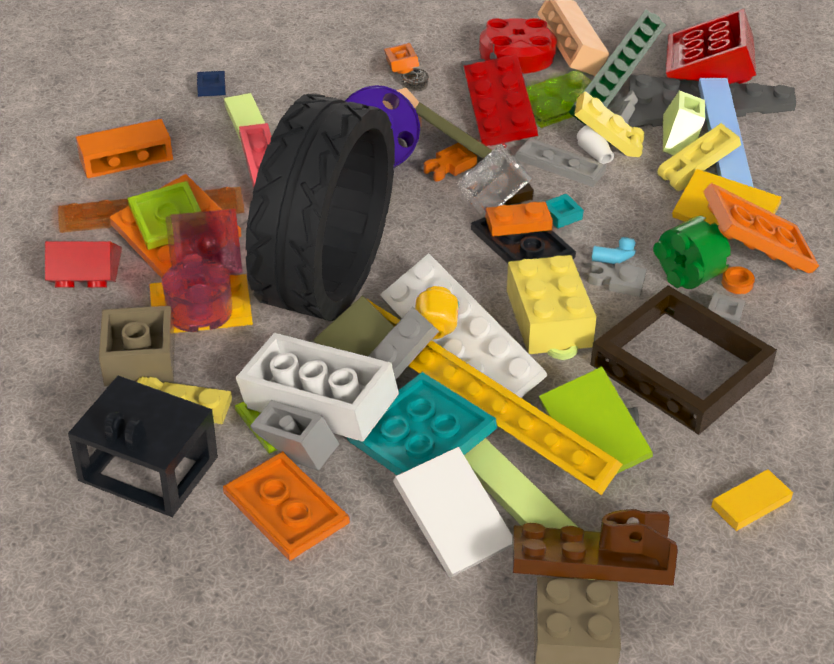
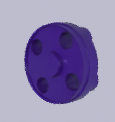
M374 85L354 92L345 100V102H355L377 107L388 114L392 124L391 129L393 128L395 143V163L393 168L400 166L413 153L419 140L420 122L415 108L403 94L386 86ZM383 101H388L393 109L385 107ZM398 138L406 142L407 148L399 144Z

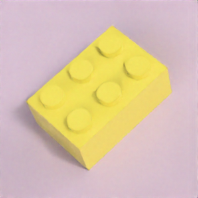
M554 256L508 262L507 293L528 354L547 353L550 349L567 350L571 346H577L578 349L593 347L596 314L572 256Z

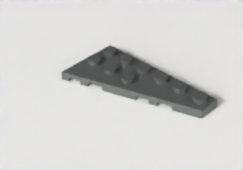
M646 74L630 75L629 91H634L638 101L634 105L635 110L629 119L628 125L630 127L651 124L652 127L662 126L663 114L679 90L701 98L698 87L699 81L651 77ZM758 83L729 84L737 117L746 116V113L753 112L770 114L795 111L796 95L794 87L785 85L768 86Z

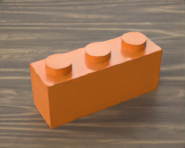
M162 119L76 136L79 159L87 178L173 160L171 138Z

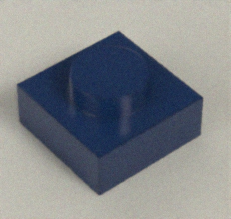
M225 71L197 72L198 97L226 95Z

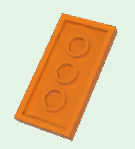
M713 183L703 191L709 203L708 209L715 215L719 223L718 229L726 238H735L743 242L751 250L756 248L764 252L772 260L779 259L785 262L793 270L800 269L806 273H813L819 267L796 224Z

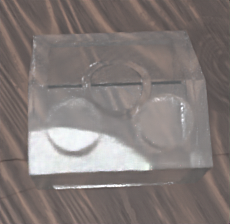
M503 142L458 180L456 185L467 201L485 217L487 207L503 205L532 178Z

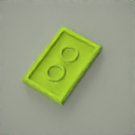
M603 367L539 396V401L548 416L622 463L623 465L617 474L653 457V451Z

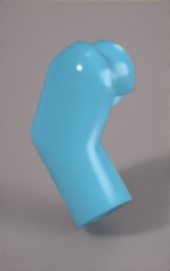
M622 237L619 240V247L614 249L594 246L592 261L620 264L635 255L636 250L634 247L636 242L633 238Z

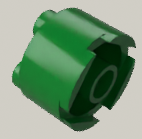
M695 216L665 231L660 236L659 241L653 246V252L667 275V281L677 289L680 287L694 289L728 269L729 264L726 265L727 257L731 256L728 239L719 231L716 223L710 225L704 221L706 217Z

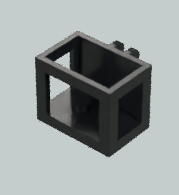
M119 375L68 432L78 481L172 518L218 458L212 409ZM87 445L96 448L90 457ZM115 456L157 471L160 474L163 497L103 475L101 472ZM184 457L196 461L177 485L175 469Z

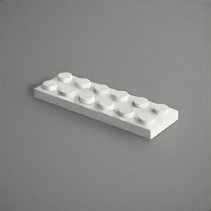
M429 253L380 294L382 299L402 319L412 307L415 308L416 298L421 292L433 286L447 288L459 301L457 327L451 334L445 335L440 339H432V341L520 398L525 396L548 376L545 370Z

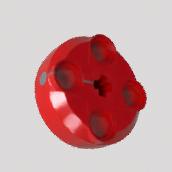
M539 18L490 19L487 21L486 28L481 32L479 38L481 59L488 61L517 54L522 74L534 73L548 68L553 63L556 54L557 38L547 28V22Z

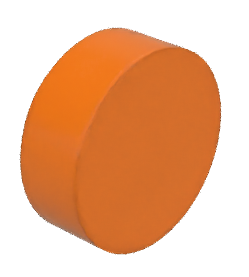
M734 266L728 268L723 273L721 283L731 293L746 294L753 289L755 277L748 269Z

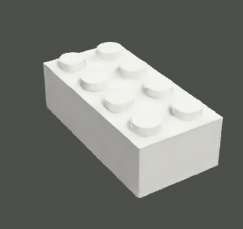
M273 333L236 376L244 403L247 404L248 409L262 412L269 402L273 400L322 415L333 433L362 442L399 395L392 363L278 333Z

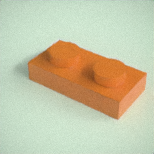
M410 43L384 49L392 72L405 74L413 71L414 67L419 66L417 54Z
M530 202L486 208L485 218L491 236L552 230L553 220L546 202Z

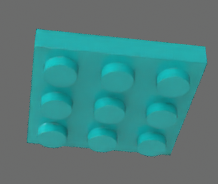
M421 372L398 390L399 395L363 442L347 437V440L394 474L400 475L457 447L465 455L497 429L496 418Z

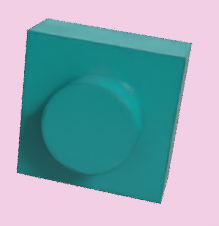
M567 193L544 201L551 214L553 225L557 229L583 219L584 210Z

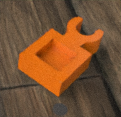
M456 143L437 152L436 159L425 161L424 174L434 171L433 180L435 182L443 180L447 173L457 176L477 165V155L460 143Z

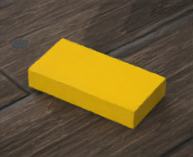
M767 469L714 498L711 507L735 531H738L791 501L793 492Z

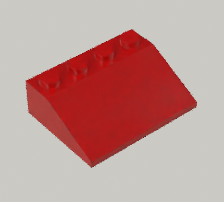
M743 8L668 34L667 78L699 81L700 78H727L729 84L735 82L741 84L756 76L754 36L745 9Z

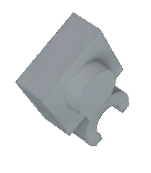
M633 90L629 91L628 95L624 98L620 93L614 98V105L608 106L607 109L621 116L625 123L628 124L635 110L634 105L637 103L638 98Z
M593 262L592 273H589L588 283L596 286L609 284V291L640 297L647 269L615 263L613 269L604 263Z

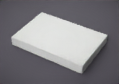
M459 447L395 476L393 482L450 578L512 547L513 535Z

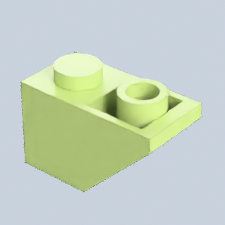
M680 90L663 114V152L675 155L698 139L705 120V100Z

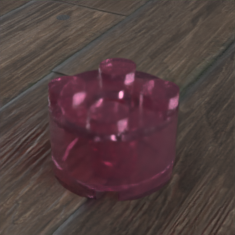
M188 254L183 257L181 262L173 265L163 275L162 285L165 306H171L173 326L186 332H199L198 328L209 326L210 330H213L225 324L231 317L232 292L228 267L214 260L202 258L199 254Z

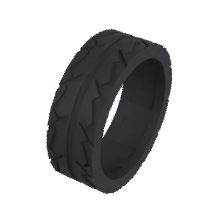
M312 93L304 94L297 99L294 105H291L280 119L271 137V142L267 145L258 170L246 228L245 251L247 250V256L245 258L247 278L251 291L254 290L253 295L260 303L334 321L355 300L375 260L384 231L392 193L395 143L393 128L391 129L392 124L388 114L382 109Z

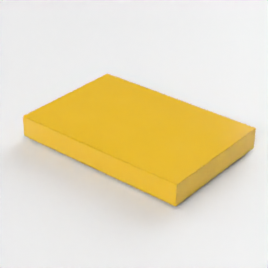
M696 169L672 211V218L685 222L695 216L706 217L704 221L710 225L713 223L719 225L715 215L708 209L709 203L703 193L711 183L773 214H776L782 197Z

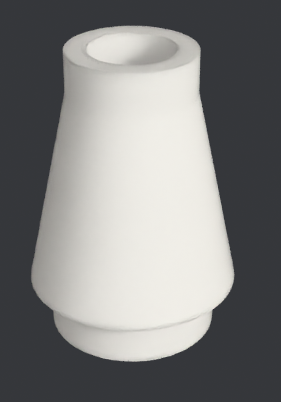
M588 125L583 126L578 131L579 147L599 163L606 164L613 160L614 153L611 151L606 139Z

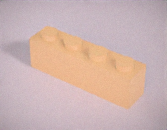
M545 0L537 14L540 19L547 22V28L556 36L557 47L569 67L596 76L607 61L609 52L574 0Z

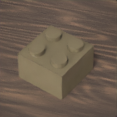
M171 306L102 310L99 361L104 387L109 386L118 375L136 382L142 376L157 378L162 383L174 382L175 333Z
M537 577L534 602V664H618L621 651L618 581Z

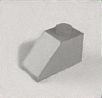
M273 400L269 402L250 426L256 434L278 451H283L293 462L318 471L339 445L338 440L322 415Z

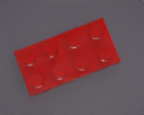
M517 54L463 66L480 140L483 144L492 146L538 136L537 125Z

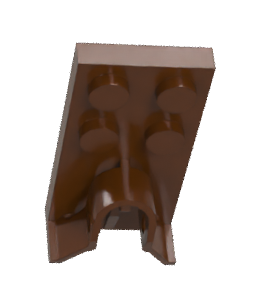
M626 509L608 513L602 518L600 532L584 531L576 526H564L561 529L545 528L538 523H526L522 526H513V573L674 586L678 547L675 541L668 538L670 517L668 512L664 510L658 512ZM634 517L638 519L639 522L627 523V520L629 518Z

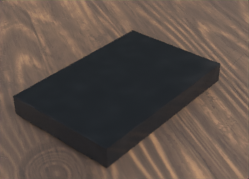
M485 217L471 223V230L507 264L510 261H520L523 259L571 255L572 259L576 257V251L552 230L491 236Z

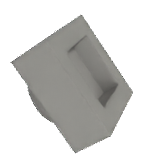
M714 292L708 309L739 326L746 300Z

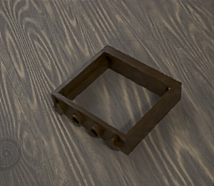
M667 285L593 342L590 365L596 369L603 367L608 377L700 435L772 372L777 349ZM664 314H667L745 361L746 364L703 400L628 353L622 347Z

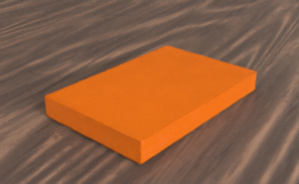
M283 451L223 486L224 494L289 561L350 523V516Z

